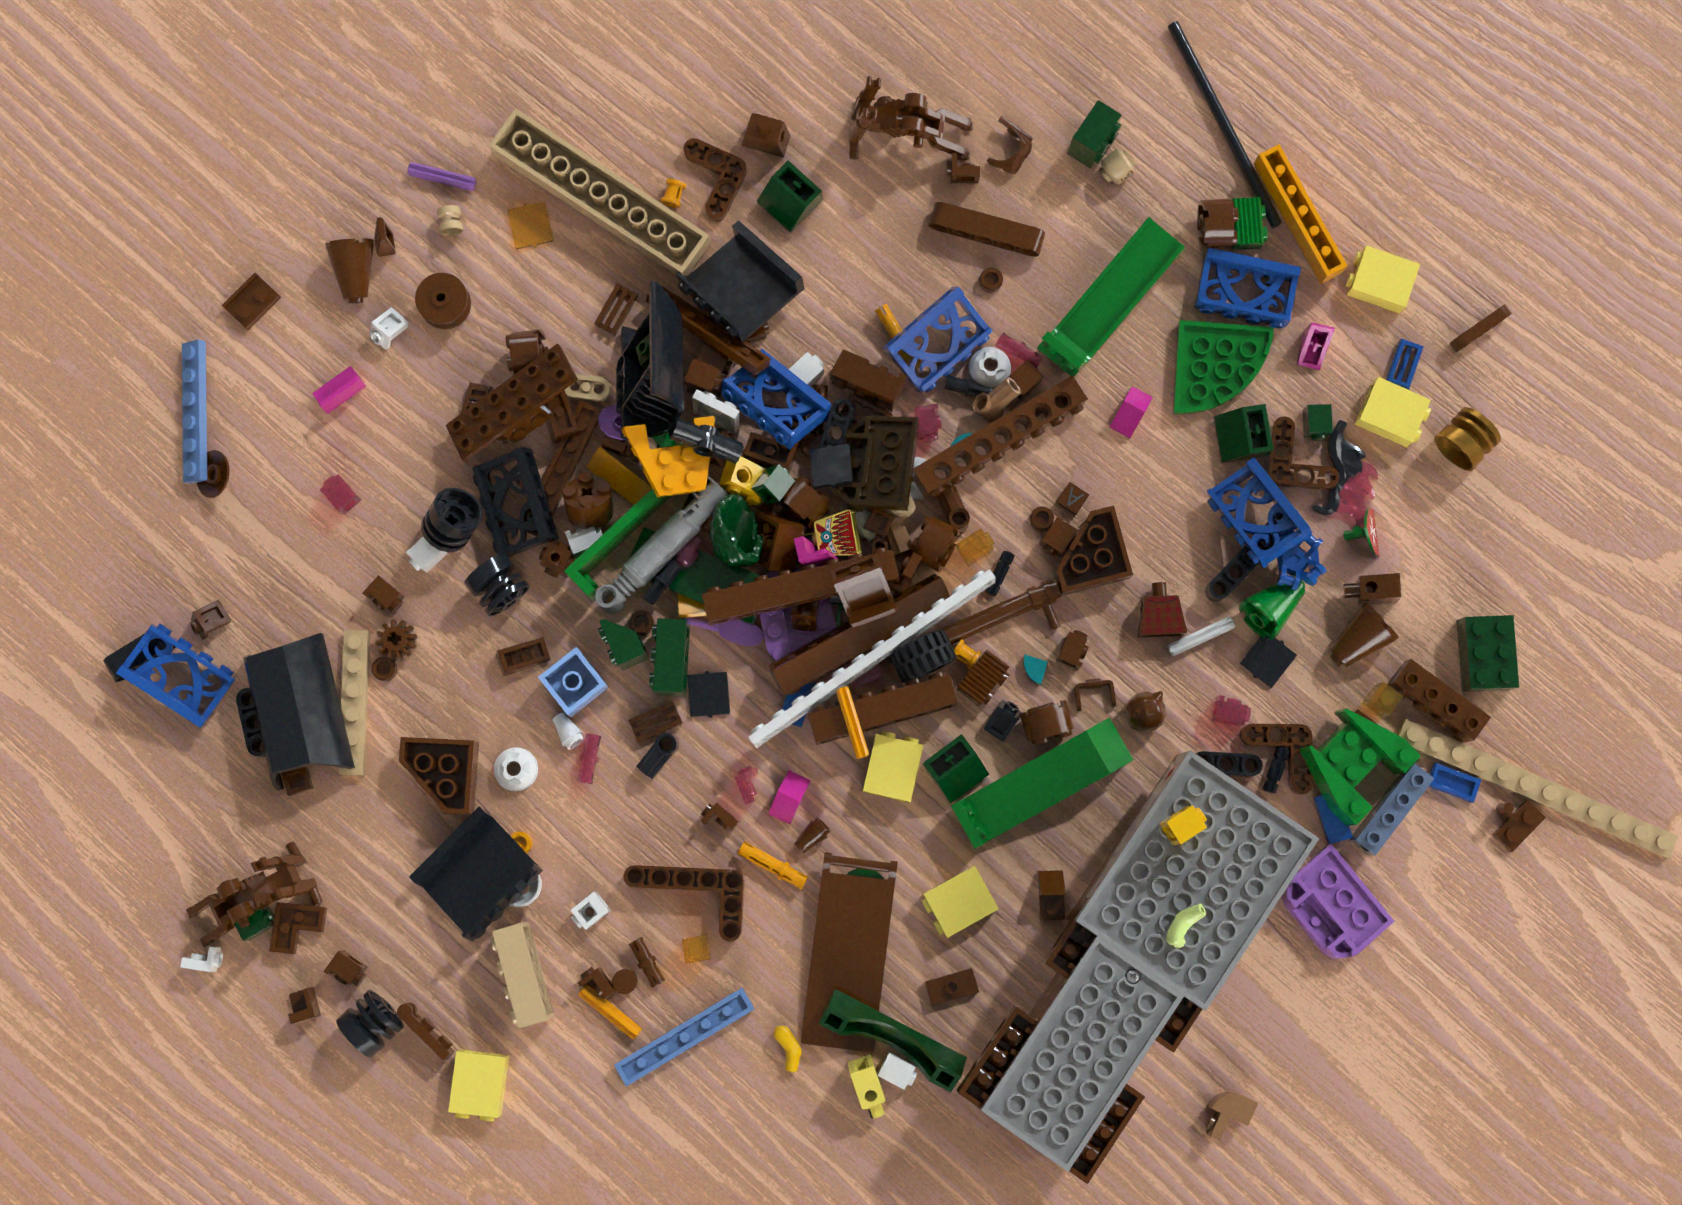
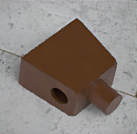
M752 113L742 146L784 158L790 133L782 120Z

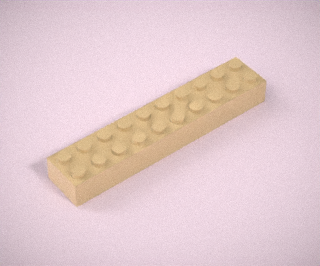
M516 108L489 144L493 156L674 275L679 271L683 276L687 277L711 245L710 236Z

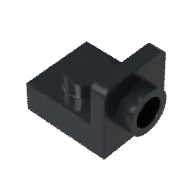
M1001 700L983 729L1004 742L1018 722L1021 711H1019L1018 706L1014 703Z

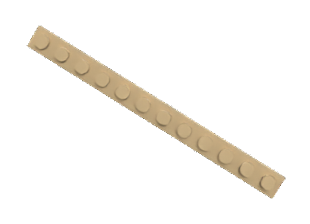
M1403 719L1397 735L1404 738L1416 751L1663 858L1670 859L1678 839L1677 835L1408 719Z

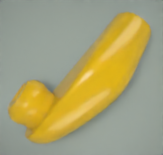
M777 1026L773 1031V1035L785 1050V1070L797 1072L802 1052L801 1046L788 1027Z

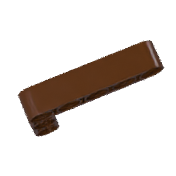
M633 865L624 871L623 878L625 883L634 888L721 891L719 934L723 940L728 942L735 941L741 936L745 879L740 871ZM634 869L639 870L642 874L640 882L636 884L631 882L629 878L630 872ZM659 870L666 874V881L661 885L654 881V874ZM684 871L688 872L691 876V881L686 886L678 882L679 874ZM709 872L715 876V883L711 887L705 886L702 882L704 874ZM730 874H736L740 878V883L736 888H731L727 884L726 880ZM730 898L737 900L739 904L738 910L734 913L727 911L725 907L726 901ZM732 923L736 925L737 934L734 937L725 935L724 927L726 924Z

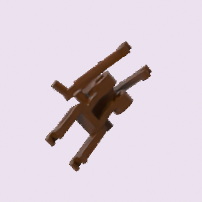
M872 76L867 77L866 86L857 96L851 119L855 123L849 133L850 159H859V141L866 130L886 133L893 138L905 135L914 136L913 146L915 148H922L923 139H927L932 148L951 155L952 153H957V159L969 160L970 152L968 148L944 140L942 137L944 122L965 131H972L973 122H971V118H965L943 108L937 111L927 109V97L920 93H908L905 95L904 100L883 101L882 107L871 106L872 100H875V95L881 88L882 79L877 78V80H873Z
M294 841L285 846L290 855L275 856L268 859L266 857L259 858L258 861L250 864L254 872H262L245 878L242 881H239L238 878L226 880L216 888L218 893L209 895L194 906L186 909L189 918H192L210 907L219 927L200 938L203 948L234 929V925L237 922L241 929L249 926L248 917L253 915L254 911L262 909L282 898H291L296 895L309 893L313 905L323 902L315 878L301 880L296 870V867L304 865L307 861ZM276 868L277 872L267 877L265 876L263 870Z

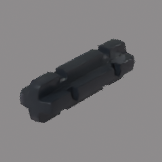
M1003 551L999 559L1001 561L997 563L993 572L995 583L985 589L987 594L991 596L998 594L999 585H1002L1010 568L1009 565L1012 564L1015 557L1011 552Z
M1276 748L1274 753L1275 759H1272L1266 776L1268 780L1263 785L1265 792L1276 793L1278 788L1277 782L1281 780L1286 765L1285 760L1288 759L1290 750L1287 748Z

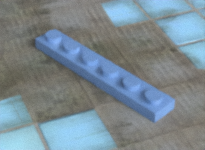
M202 340L182 343L181 353L183 483L189 484L207 481L206 341Z
M742 987L617 1062L614 1066L627 1087L755 1008Z

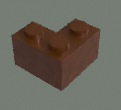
M704 343L697 360H692L684 378L687 392L694 394L696 390L701 392L708 391L715 395V397H720L722 380L725 374L729 376L734 362H731V359L714 347Z
M792 421L791 428L788 423H783L791 430H794L799 426V424L794 421ZM751 432L743 456L745 459L767 468L780 464L790 474L802 439L794 444L793 448L788 449L786 446L779 444L775 438L771 439Z
M757 510V533L761 535L763 540L758 563L771 571L791 570L794 572L798 562L794 539L801 536L804 537V526L782 512Z

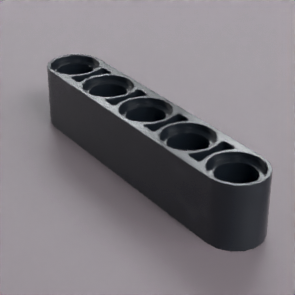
M1276 514L1273 517L1274 525L1278 524L1276 519L1278 520L1279 516L1283 517L1282 514ZM1262 540L1257 544L1261 550H1268L1274 545L1272 541L1271 544L1266 546V543ZM1246 545L1208 583L1205 594L1209 600L1219 602L1226 598L1259 564V562L1254 564L1253 561H1249L1246 558L1245 552L1249 550ZM1230 567L1238 569L1239 578L1230 576ZM1214 584H1218L1223 588L1222 595L1219 596L1213 592Z

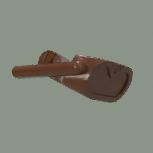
M1001 115L998 121L1008 128L1009 134L1020 139V147L1017 153L1009 159L995 160L989 157L987 162L990 165L992 164L993 167L1002 168L1003 171L1017 173L1031 152L1033 138Z

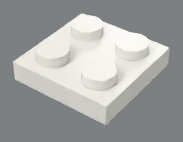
M696 390L692 397L693 413L700 417L714 416V424L735 434L739 428L740 411L737 410V407L730 402L725 401L723 403L717 400L715 395L708 391L701 392Z

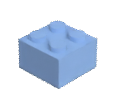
M577 647L538 676L554 699L570 717H573L609 688Z

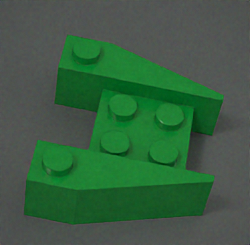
M1346 708L1334 712L1343 723L1318 750L1312 745L1301 747L1299 750L1328 808L1346 826L1357 825L1373 808L1354 788L1376 764L1381 761L1393 774L1406 773L1421 755L1401 736Z

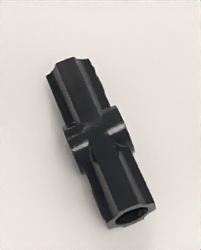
M676 417L669 429V439L692 447L693 451L701 456H716L736 464L743 453V443L719 434V430L710 425L698 426Z

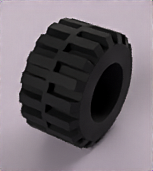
M936 630L923 635L894 650L890 655V659L902 683L931 674L952 663L957 657L944 630Z

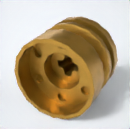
M1464 407L1458 412V416L1456 415L1451 420V425H1446L1434 437V442L1442 455L1452 464L1462 470L1472 471L1484 459V454L1490 453L1493 447L1501 442V435L1487 417L1477 410Z

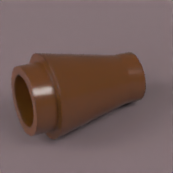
M817 817L814 821L811 820L799 839L795 842V845L801 852L805 853L828 838L827 835L831 831Z

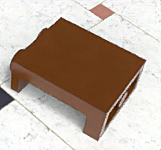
M876 553L830 570L834 587L839 594L852 628L865 625L868 622L897 612L894 598Z

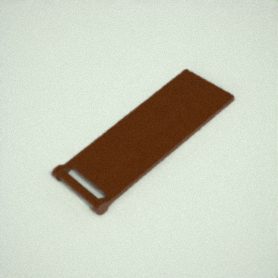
M825 852L801 1035L802 1044L869 1053L874 1052V1039L856 1035H839L818 1023L825 1004L835 989L879 1011L898 861L887 863L833 856L832 853ZM830 866L888 872L889 876L888 880L832 873L830 872Z

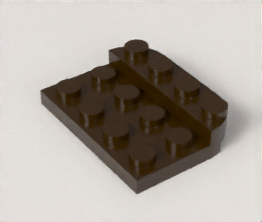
M864 416L862 417L863 420L857 422L850 430L847 429L845 434L846 444L850 446L853 483L838 485L839 492L847 506L858 512H863V509L908 511L920 421L918 417Z

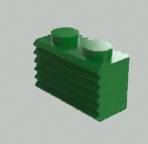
M1260 197L1233 198L1234 208H1238V222H1234V230L1237 231V244L1232 245V250L1260 249L1264 241H1267V228L1263 227L1262 219L1265 218L1266 214L1265 205H1261Z

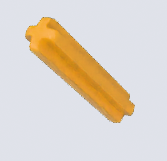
M848 687L839 688L836 690V694L856 758L867 757L869 752Z
M586 984L578 994L580 998L628 1037L634 1040L639 1035L642 1028L606 998L601 997L590 985Z

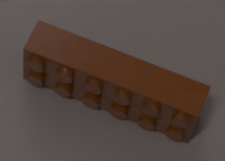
M943 672L930 675L927 681L921 682L920 678L907 681L905 687L897 689V686L893 685L883 688L882 693L874 695L873 692L859 695V700H855L853 703L862 732L955 707L958 700L950 674L944 676ZM836 701L835 706L826 708V705L812 708V713L808 714L816 745L849 736L839 701Z

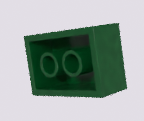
M1514 615L1473 616L1457 620L1462 692L1503 691L1519 688Z
M657 618V624H653L652 639L656 642V649H651V663L654 666V673H650L649 687L652 688L657 696L686 697L690 624L686 619Z

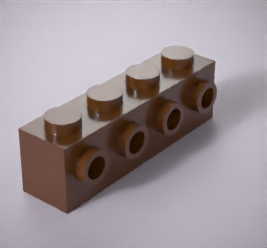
M1412 659L1404 661L1388 684L1393 687L1392 691L1397 696L1403 699L1405 697L1413 702L1412 706L1422 713L1427 712L1433 717L1432 721L1440 727L1444 728L1446 726L1453 731L1452 735L1461 742L1475 741L1491 718Z

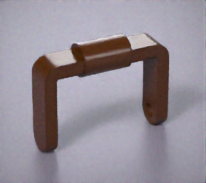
M1100 678L1088 679L1085 681L1086 683H1079L1074 687L1077 711H1082L1080 688L1094 689L1109 685L1112 707H1116L1114 684L1111 680L1101 681Z

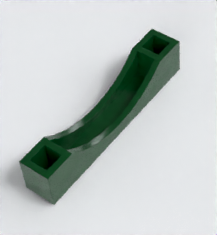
M836 989L825 1004L818 1023L819 1025L839 1035L864 1036L889 1045L912 1061L929 1082L949 1092H952L962 1077L967 1059L966 1056Z

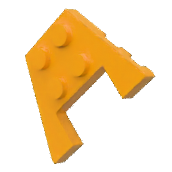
M714 416L693 418L691 420L692 424L698 426L710 425L714 427L715 422ZM645 424L622 428L624 437H627L631 444V450L639 459L643 472L657 497L706 490L710 457L696 454L693 448L687 445L650 449Z

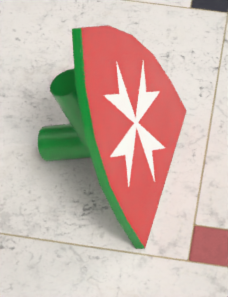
M1367 509L1364 517V528L1355 526L1353 530L1344 531V539L1352 540L1367 537L1374 556L1380 557L1374 510Z

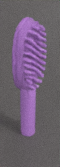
M701 617L681 618L686 619L690 625L719 632L722 638L738 645L757 646L764 639L763 631L759 627L740 620L709 626L708 620Z

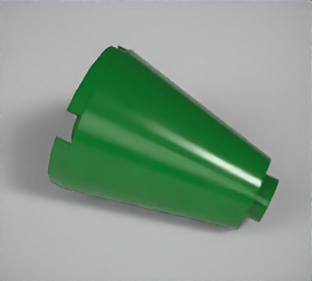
M1300 579L1296 591L1290 589L1291 586L1283 584L1280 586L1275 583L1244 599L1239 604L1240 613L1244 611L1246 615L1243 620L1256 634L1263 638L1268 635L1270 636L1269 639L1272 640L1280 633L1304 596V582Z

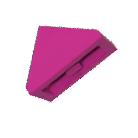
M1311 322L1303 332L1297 365L1320 370L1335 328Z
M1132 386L1109 428L1131 438L1153 397Z
M789 770L768 814L791 824L811 780Z

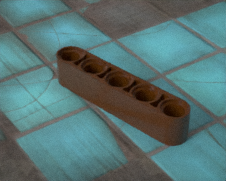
M935 202L929 222V227L936 231L1032 257L1040 255L1045 237V232L1042 229L944 202Z

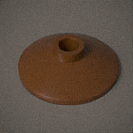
M212 450L207 452V481L197 482L199 491L205 497L215 498L219 496L226 488L229 480V463L226 456L220 451Z

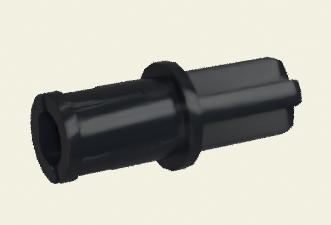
M950 374L944 389L965 394L964 397L968 395L975 398L981 393L988 395L992 391L991 387L971 382L972 379L968 381L951 376Z
M670 560L659 576L654 577L656 580L643 595V599L647 603L654 605L664 591L671 588L670 584L683 569L677 563Z

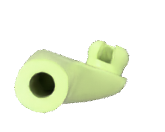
M1202 904L1184 909L1175 916L1166 935L1169 945H1173L1175 948H1182L1185 945L1184 935L1187 930L1206 916V911Z

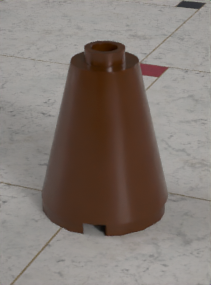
M355 238L340 239L325 243L343 299L349 300V304L363 303V298L368 297L374 248L373 239L362 238L363 242H359Z
M1366 602L1360 607L1330 648L1332 652L1330 658L1339 667L1342 664L1348 667L1395 642L1399 637L1375 609Z

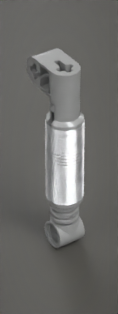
M709 475L707 476L706 490L690 493L695 498L683 510H677L625 562L621 571L623 574L621 576L618 574V579L614 578L612 580L613 584L609 583L598 588L595 594V601L605 612L617 614L622 611L627 600L625 597L627 595L630 597V592L634 593L636 591L635 587H644L672 560L673 556L681 548H684L690 539L696 536L700 531V526L714 512L717 502L723 499L725 495L729 496ZM614 595L613 601L606 604L607 598Z

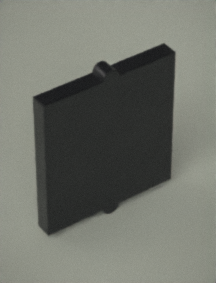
M849 444L828 445L825 448L810 450L814 489L829 486L835 488L836 485L853 483Z
M1266 635L1264 638L1260 637L1240 664L1250 671L1254 678H1259L1272 688L1296 658L1297 654L1286 647L1284 641H1279L1276 638L1270 640V636Z
M705 671L704 674L687 675L690 717L708 716L712 718L713 715L730 714L727 672L709 673V671Z

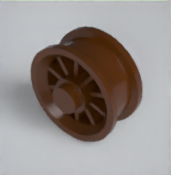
M435 273L429 275L419 284L416 290V307L425 321L435 328L445 330L455 328L461 325L470 313V294L460 279L452 274Z

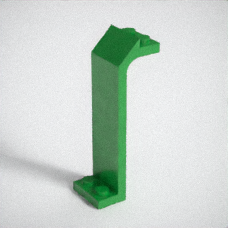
M1148 217L1061 322L1051 332H1046L1042 337L1043 341L1037 349L1068 375H1073L1074 377L1093 358L1176 258H1179L1185 252V246L1154 222L1152 218Z
M667 433L664 436L651 437L656 448L676 446L675 441L669 439ZM651 489L564 570L593 602L595 601L596 589L599 586L588 574L671 496L657 497L653 489Z
M1109 717L956 802L951 807L973 847L976 849L1104 778L1134 759Z

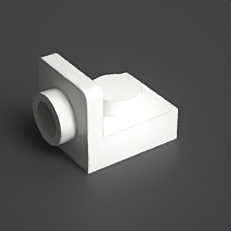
M391 307L371 322L370 337L375 344L381 345L387 350L390 348L391 340L408 328L409 322Z
M210 946L208 956L192 953L191 957H182L180 967L217 972V968L221 966L223 960L221 947Z

